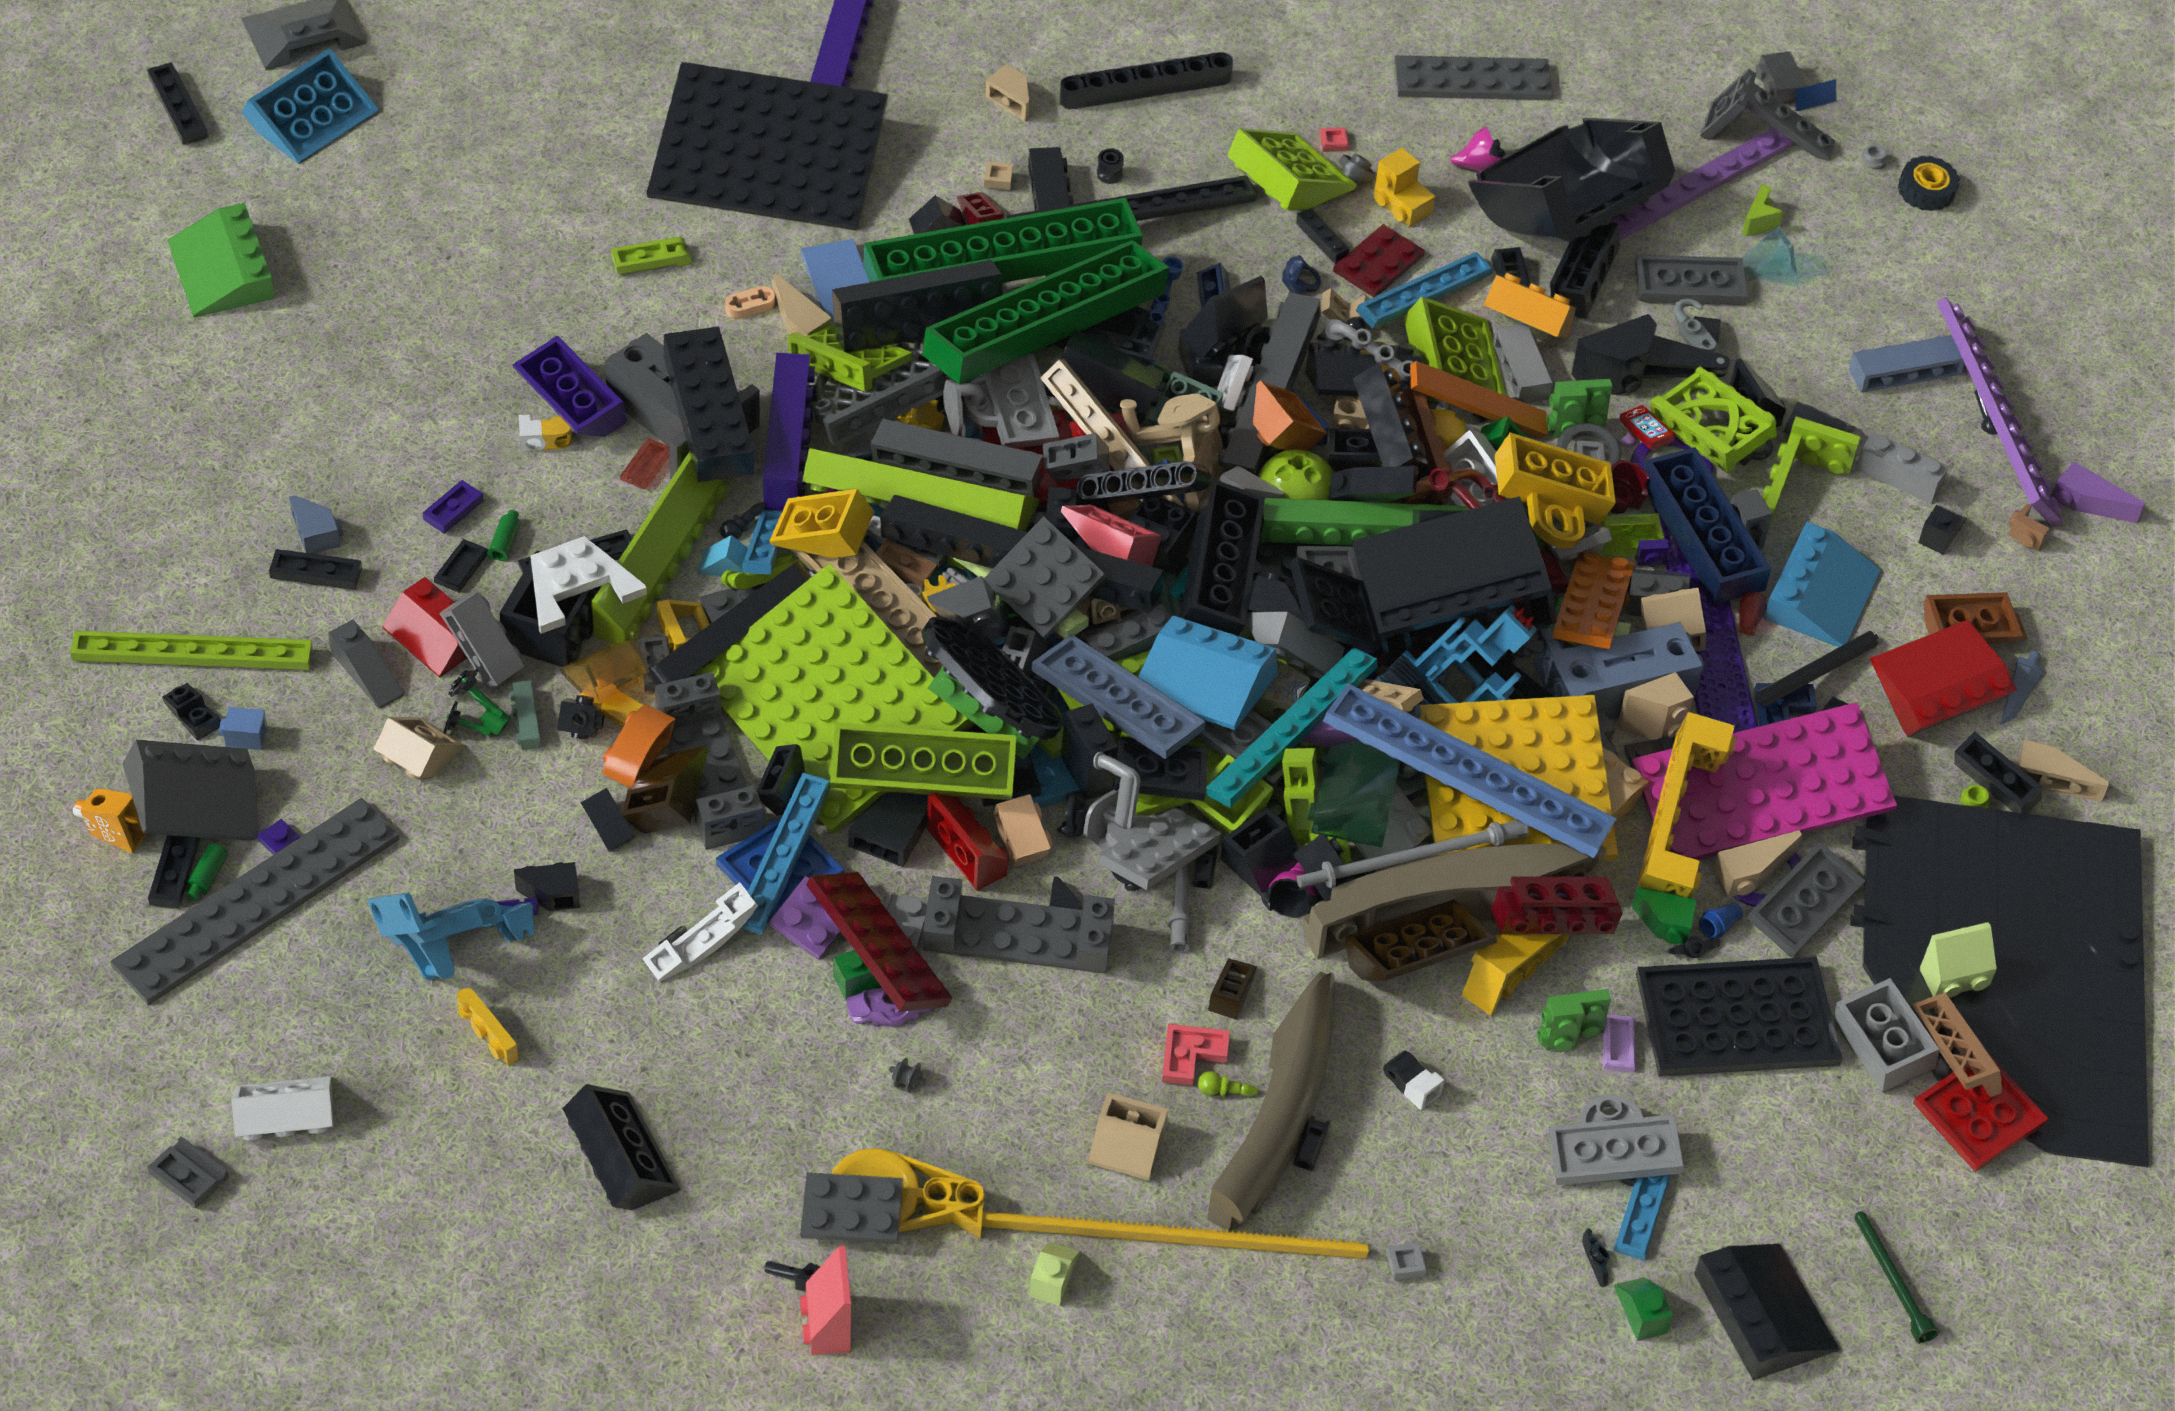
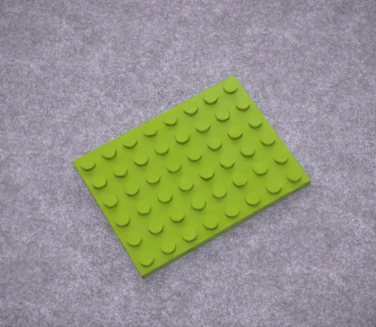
M830 563L749 627V631L745 636L720 653L711 663L701 667L694 673L697 676L713 672L721 694L722 709L768 762L776 746L798 744L802 751L805 773L830 780L835 723L960 732L972 723L971 720L928 689L934 677ZM831 788L817 818L833 835L879 799L886 791Z

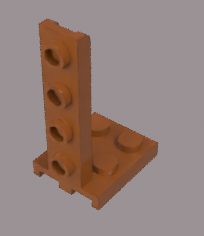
M1410 379L1403 393L1409 401V406H1407L1409 413L1417 424L1416 432L1418 438L1426 449L1424 455L1429 472L1431 473L1433 469L1439 467H1448L1452 470L1450 462H1446L1443 453V439L1437 435L1435 429L1436 418L1432 410L1429 411L1426 402L1428 395L1411 389ZM1426 476L1417 482L1415 495L1383 503L1425 505V502L1429 501L1431 505H1437L1438 501L1441 500L1442 504H1446V497L1451 496L1453 490L1451 488L1441 491L1435 490L1430 484L1429 476Z

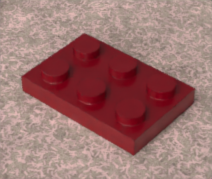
M1382 224L1336 263L1333 272L1372 297H1376L1424 256L1425 249Z

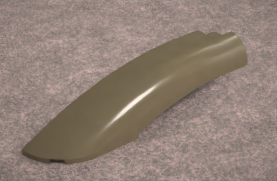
M1567 844L1506 845L1445 853L1406 862L1332 888L1329 901L1317 903L1314 907H1311L1309 914L1303 916L1304 934L1310 949L1316 958L1320 959L1346 949V935L1453 899L1460 903L1478 921L1491 920L1495 925L1497 923L1491 906L1499 886H1512L1510 883L1511 876L1586 877V874L1591 876L1602 862L1606 849L1604 846H1601L1597 855L1593 858L1578 852Z
M1328 970L1325 973L1321 971L1314 977L1273 1034L1269 1068L1273 1069L1258 1116L1244 1142L1212 1186L1207 1220L1225 1230L1228 1229L1229 1232L1235 1223L1241 1225L1250 1212L1257 1214L1292 1160L1303 1138L1309 1119L1313 1114L1324 1079L1333 1028L1335 977Z

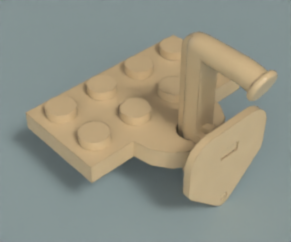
M1200 394L1174 397L1165 403L1158 418L1159 425L1147 427L1139 426L1135 413L1137 403L1134 400L1126 399L1120 402L1129 437L1135 445L1145 446L1182 441L1183 461L1207 467L1211 472L1212 478L1220 480L1223 471L1222 466H1219V458L1224 446L1218 429L1220 416L1216 402ZM1205 490L1185 493L1186 508L1198 512L1199 500Z

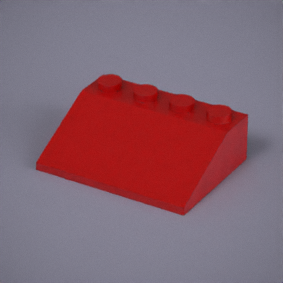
M1968 620L1870 658L1907 737L2001 700L2017 690L2005 663Z

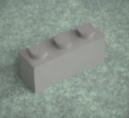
M1528 324L1496 328L1493 342L1494 348L1514 397L1524 399V403L1549 400L1550 392L1554 389V378L1546 369L1545 357L1543 353L1539 352L1537 338L1535 334H1531Z
M1872 432L1861 449L1856 470L1932 504L1943 486L1949 466Z
M479 592L466 594L440 612V615L473 668L479 670L477 674L486 687L498 686L525 666L521 661L522 657L519 650L514 645H511L507 639L504 626L491 613L488 600L480 595Z

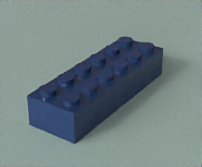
M1693 447L1645 460L1643 469L1650 476V480L1647 482L1648 496L1714 605L1765 591L1771 567L1697 448Z

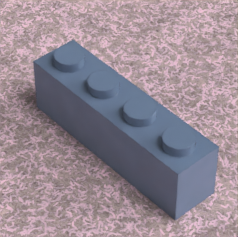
M1952 335L1853 352L1849 371L1860 392L1863 393L1958 376L1962 374L1965 362Z

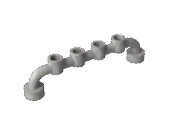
M1337 319L1330 320L1323 329L1325 340L1339 343L1346 336L1352 340V344L1356 349H1365L1375 356L1377 363L1381 362L1389 367H1393L1398 372L1402 381H1409L1411 379L1410 374L1404 372L1403 369L1410 370V365L1414 362L1410 360L1401 362L1394 357V350L1391 346L1386 344L1379 346L1371 341V333L1367 329L1356 330ZM1358 337H1363L1365 342L1360 341ZM1381 353H1386L1388 357H1383ZM1436 399L1440 402L1436 409L1451 410L1456 412L1457 417L1459 407Z

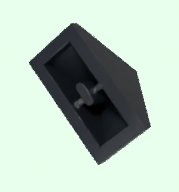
M936 195L909 218L914 234L966 225L961 210Z

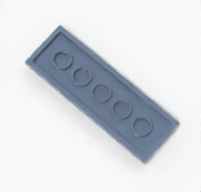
M1072 634L1032 662V671L1084 706L1093 703L1102 718L1164 759L1205 730L1206 721Z

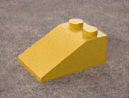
M858 489L788 498L769 542L772 546L830 558L857 555L875 511Z

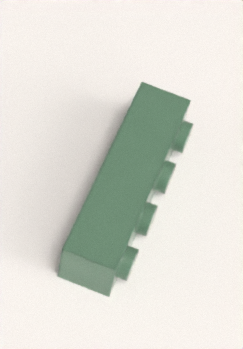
M531 680L513 682V690H510V699L515 701V704L512 705L513 716L517 715V719H514L515 730H519V733L516 734L517 744H521L522 750L541 748Z

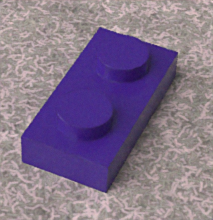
M461 480L422 512L423 520L445 534L484 501L483 493Z

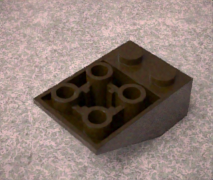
M705 745L658 756L628 789L621 816L641 833H651L691 824L708 747Z

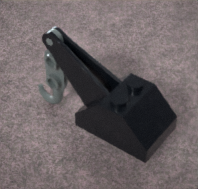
M1682 299L1674 305L1673 314L1678 322L1679 333L1687 344L1655 335L1657 324L1649 314L1579 338L1571 375L1576 381L1610 379L1612 384L1611 394L1620 395L1625 392H1635L1641 387L1643 378L1690 377L1700 366L1706 371L1714 373L1717 377H1723L1728 373L1730 359L1726 355L1718 353L1719 345L1698 320L1690 318L1683 311V308L1687 306L1696 307L1698 310H1702L1703 306L1693 299Z

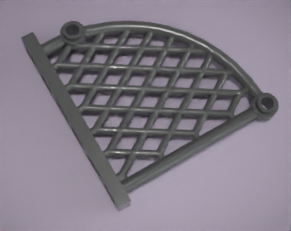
M924 338L907 341L908 343H914V349L902 347L903 342L896 344V346L912 352L913 360L903 364L904 366H911L910 372L900 371L899 367L888 371L883 375H891V381L879 380L880 376L872 379L873 388L866 392L856 388L842 387L843 383L837 381L836 386L827 385V379L832 378L820 373L817 374L814 385L816 403L814 404L813 413L816 422L825 427L829 442L834 447L878 427L882 419L892 420L911 411L912 408H917L943 395L946 380H954L932 362L918 361V357L923 356L920 344L924 342ZM917 367L927 368V370L921 373H916ZM897 377L909 378L902 382H897ZM970 379V380H968V381H966V382H964V383H969V382H971L973 379ZM878 386L890 387L881 392L877 391ZM825 390L835 392L834 397H827ZM841 393L853 394L852 400L841 399ZM859 395L869 396V398L863 401H858ZM839 404L850 406L842 411L838 410Z

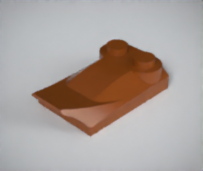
M2008 592L1927 595L1924 600V621L1929 635L1968 620L1988 644L2027 639L2019 614L2013 609Z

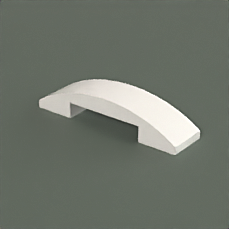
M740 882L716 900V903L719 905L718 908L671 944L668 940H665L643 958L659 982L707 958L726 943L746 923L758 905Z

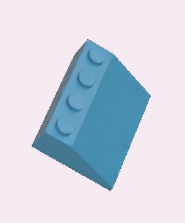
M328 48L248 99L241 113L257 133L294 161L300 163L378 112L379 108L334 52Z
M1806 521L1769 598L1764 619L1840 647L1849 641L1881 569L1835 532Z
M1172 616L1158 633L1138 678L1199 718L1235 730L1277 677L1276 648Z

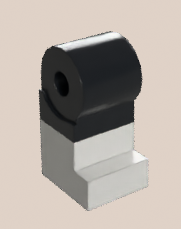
M1408 1051L1400 1052L1383 1066L1386 1077L1420 1110L1424 1109L1442 1094L1444 1079L1436 1072L1431 1074L1419 1064L1413 1054Z

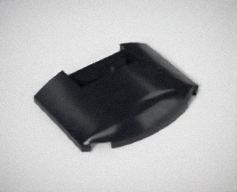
M1136 306L1080 332L1150 364L1166 328V322L1162 320L1160 325L1150 319L1151 312ZM1071 335L1053 344L1064 350Z

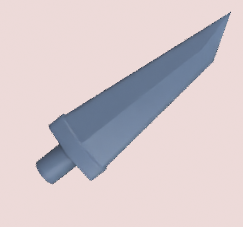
M2031 651L2027 659L2023 657L2017 659L2012 679L2017 690L2007 697L2000 725L2016 717L2036 683L2042 677L2044 670L2038 666L2041 658L2039 652Z

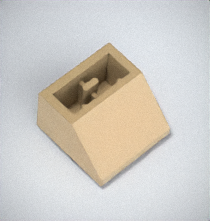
M1698 588L1682 589L1676 592L1654 594L1641 598L1642 631L1680 622L1685 632L1690 634L1695 652L1706 650V630Z
M1107 1092L1098 1118L1088 1164L1149 1181L1166 1131L1169 1109Z

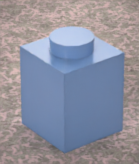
M229 707L226 719H221L219 728L220 736H224L226 747L262 750L267 730L265 710Z

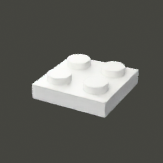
M1229 355L1217 388L1218 391L1224 394L1220 411H1234L1235 407L1238 408L1244 395L1241 392L1244 381L1247 382L1250 379L1253 371V366H1251L1252 358L1245 355Z

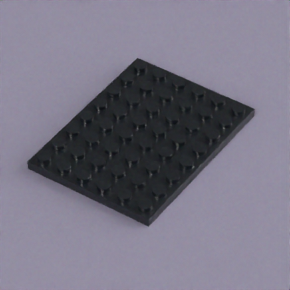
M681 61L647 188V197L857 231L888 104V94Z

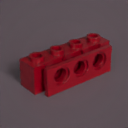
M1511 876L1510 883L1512 886H1499L1491 906L1501 934H1614L1623 914L1608 877Z

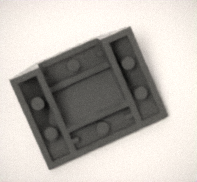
M309 0L241 18L265 70L291 64L289 50L335 38L341 50L366 44L345 0Z

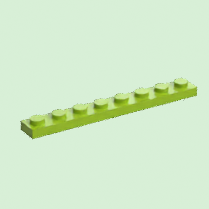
M75 630L70 655L72 661L309 670L313 645L312 640Z

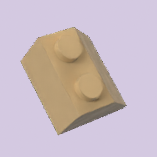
M1676 672L1626 690L1617 726L1620 730L1653 740L1675 737L1687 713L1691 711L1694 697Z
M388 717L374 750L383 755L382 759L392 765H400L406 769L405 773L408 776L422 780V778L434 777L465 745L450 735L443 734V731L420 717Z

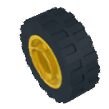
M1924 155L1917 158L1914 157L1903 168L1898 183L1899 194L1902 195L1903 200L1908 202L1910 206L1917 207L1920 210H1942L1953 202L1959 188L1960 178L1957 175L1956 169H1953L1950 163H1946L1941 158L1938 159L1934 156Z

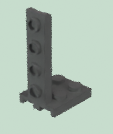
M1749 68L1711 101L1700 134L1704 139L1710 140L1716 134H1722L1727 124L1731 121L1735 122L1741 116L1743 110L1747 108L1814 157L1827 161L1831 156L1835 140L1755 84L1754 81L1757 74Z

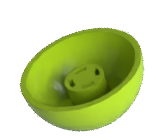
M1301 449L1280 452L1271 457L1262 466L1257 477L1285 493L1283 499L1331 501L1329 500L1331 473L1334 472L1323 458L1313 452Z

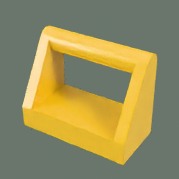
M670 599L657 602V619L664 635L668 637V643L672 652L691 639L684 637L677 618L693 614L700 631L710 625L701 603Z

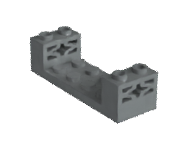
M713 672L655 685L656 709L676 718L668 745L670 753L705 745L708 747L693 811L705 850L743 841L764 828L763 806L755 785L747 787L721 717V694Z
M932 876L923 929V950L1106 973L1114 920L1115 899L1085 895L1083 910L962 895V879Z

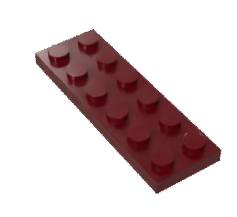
M859 872L815 875L809 878L806 884L900 1012L948 1007L953 997Z

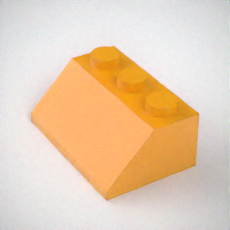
M1506 273L1504 277L1496 275L1484 306L1556 337L1568 338L1570 336L1576 307L1569 305L1570 299L1556 293L1554 298L1544 294L1546 289L1530 283L1529 287L1520 284L1521 278Z

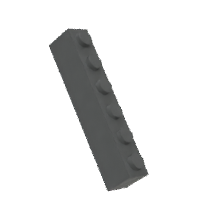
M882 419L870 443L873 462L1029 497L1035 496L1045 474L1043 455L1010 448L1006 445L992 444L979 439L957 436L952 433L939 432L926 427L904 424L899 421Z

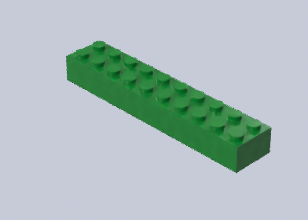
M1122 198L864 243L863 267L869 282L992 260L1002 274V283L1053 274L1130 240H1134L1142 246L1143 235L1127 199Z
M1130 240L927 327L922 355L958 384L964 383L1072 335L1074 329L1082 331L1165 294L1169 267L1134 240Z

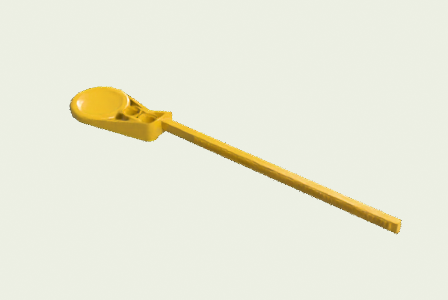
M881 1148L859 1149L843 1157L831 1172V1174L903 1178L904 1186L899 1232L953 1222L978 1238H981V1227L1354 1258H1367L1368 1244H1360L1359 1240L1357 1243H1354L1353 1239L1351 1243H1348L1347 1239L1345 1242H1342L1341 1238L1337 1242L1335 1238L1333 1241H1330L1329 1237L1325 1241L1323 1237L1321 1240H1318L1317 1237L1313 1240L1311 1236L1309 1239H1306L1305 1236L1301 1239L1299 1235L1297 1238H1294L1293 1235L1290 1238L1287 1234L1285 1237H1282V1234L1278 1237L1275 1233L1273 1236H1270V1233L1266 1236L1263 1232L1261 1235H1258V1232L1254 1235L1251 1231L1249 1234H1246V1231L1242 1234L1240 1231L1234 1233V1230L1228 1232V1229L1225 1232L1222 1229L1216 1231V1228L1214 1231H1211L1210 1228L1204 1230V1227L1202 1230H1199L1198 1227L1192 1229V1226L1190 1229H1187L1186 1225L1184 1228H1180V1225L1178 1228H1175L1174 1224L1172 1227H1169L1168 1224L1166 1227H1163L1162 1223L1160 1226H1157L1156 1223L1154 1226H1151L1150 1222L1148 1225H1145L1144 1221L1142 1225H1139L1138 1221L1136 1224H1133L1132 1220L1130 1224H1127L1126 1220L1124 1223H1121L1120 1219L1118 1223H1115L1114 1219L1112 1222H1109L1108 1218L1106 1222H1103L1102 1218L1100 1221H1097L1096 1217L1094 1221H1091L1090 1217L1088 1220H1085L1084 1216L1082 1220H1079L1078 1216L1076 1219H1073L1072 1215L1070 1219H1067L1066 1215L1064 1218H1061L1060 1215L1058 1218H1055L1054 1214L1052 1217H1049L1048 1214L1046 1217L983 1212L984 1189L977 1181ZM913 1169L932 1178L925 1183L924 1188H919L918 1177ZM938 1193L945 1198L936 1201L930 1198V1196ZM966 1196L974 1197L977 1201L974 1203H966L962 1200V1198ZM917 1203H923V1208L929 1215L909 1220L915 1212Z

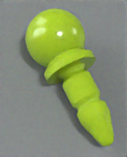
M1214 1071L1204 1072L1198 1080L1199 1090L1206 1096H1214L1219 1093L1221 1097H1225L1226 1091L1243 1096L1255 1095L1259 1092L1256 1087L1248 1083L1241 1084L1236 1081H1228V1075L1221 1077Z

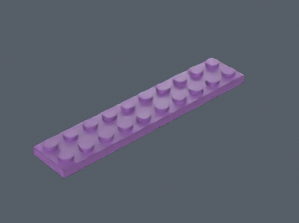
M1947 297L1937 302L1939 309L2030 505L2052 527L2064 523L2059 514L2062 511V507L2058 500L2050 495V491L2053 490L2048 479L2040 473L2043 467L2035 455L2032 456L2030 452L2033 449L2030 440L2026 435H2022L2020 431L2024 428L2018 416L2016 414L2013 415L2011 411L2014 409V405L2010 398L2002 392L2005 386L1997 374L1994 375L1992 371L1996 367L1991 358L1983 352L1986 349L1983 340L1979 335H1975L1976 324L1969 315L1965 316L1958 303L1953 305Z

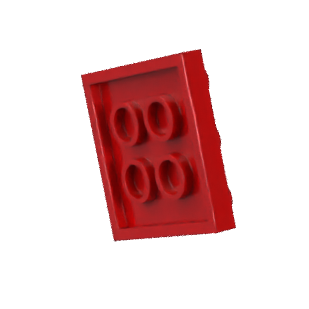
M1993 1058L1992 1060L2001 1073L2002 1093L1990 1097L1983 1085L1966 1090L1953 1072L1917 1096L1913 1102L1916 1108L1975 1173L2046 1125L2048 1121L2047 1116ZM1968 1066L1965 1073L1968 1077L1974 1076V1072Z

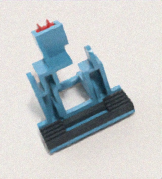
M1510 605L1487 630L1475 619L1465 630L1457 635L1456 632L1466 621L1463 617H1460L1417 659L1406 650L1379 679L1385 683L1421 689L1423 700L1419 705L1458 703L1435 680L1453 662L1477 686L1463 702L1506 700L1515 690L1512 686L1519 680L1521 675L1516 672L1505 681L1495 672L1492 676L1484 678L1466 658L1476 650L1493 666L1508 649L1515 653L1536 632L1537 629L1531 623L1534 617L1526 618L1523 615L1524 607L1521 610H1517L1513 605Z

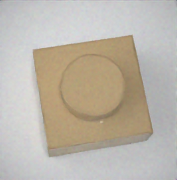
M987 161L984 187L1010 190L1013 164Z

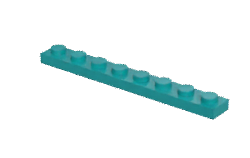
M1353 647L1206 787L1207 796L1231 808L1283 758L1285 749H1293L1325 718L1327 711L1347 683L1357 688L1378 667L1377 659Z

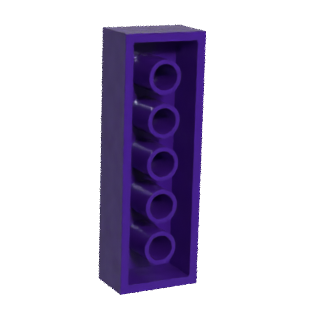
M776 352L763 473V502L766 503L764 510L783 511L788 498L805 496V490H801L806 485V482H802L805 470L803 467L806 465L809 447H805V445L811 442V426H807V424L813 421V406L809 405V403L812 404L815 401L814 385H810V383L815 381V366H810V354Z

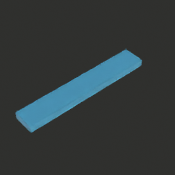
M1476 251L1358 304L1356 312L1372 329H1375L1405 315L1421 297L1434 301L1441 299L1491 275L1493 268Z
M802 773L748 889V893L758 907L740 929L764 935L831 789L830 780Z

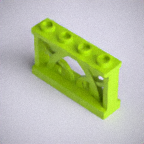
M1700 366L1693 375L1662 397L1657 395L1651 399V412L1677 438L1691 448L1696 447L1702 456L1728 474L1736 468L1735 464L1769 439L1773 440L1777 437L1776 420L1770 412H1765L1756 406L1751 399H1746L1734 387L1726 385L1714 373L1708 372ZM1698 389L1706 393V395H1702L1698 391L1697 399L1692 400L1690 397ZM1701 411H1728L1730 416L1728 428L1718 425L1704 428L1701 426ZM1692 412H1694L1696 415V418L1694 419L1689 417H1692ZM1752 427H1754V428L1756 429V430L1753 431L1751 434H1742V433H1739V431H1740V432H1743V433L1751 432V431H1752ZM1735 440H1739V441H1740V442H1738L1737 444H1735V445L1732 447V445L1734 444Z

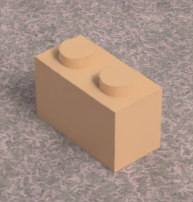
M1028 794L996 804L992 815L1012 867L1047 858L1050 847H1052V839L1049 831L1043 829L1040 821L1042 819L1041 809L1037 802L1033 803L1031 795Z

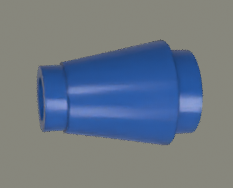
M1735 902L1707 910L1699 919L1700 930L1708 938H1721L1743 917V910Z

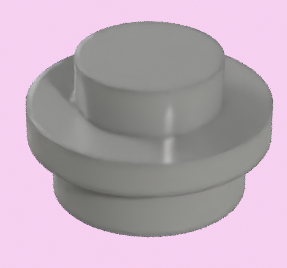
M1872 144L1862 152L1861 160L1868 167L1881 168L1886 165L1888 156L1884 147Z

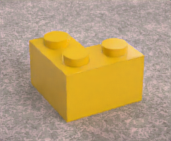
M1400 148L1379 161L1374 198L1378 205L1385 206L1391 211L1396 220L1403 221L1407 226L1411 227L1433 213L1435 196L1417 181L1420 162L1404 148Z

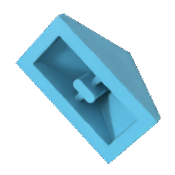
M732 535L703 550L698 574L721 577L726 570L743 571L742 563L748 548Z

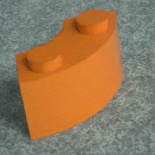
M647 704L643 705L636 712L631 711L615 743L604 754L603 761L605 766L602 774L630 788L657 759L662 750L669 745L676 718Z

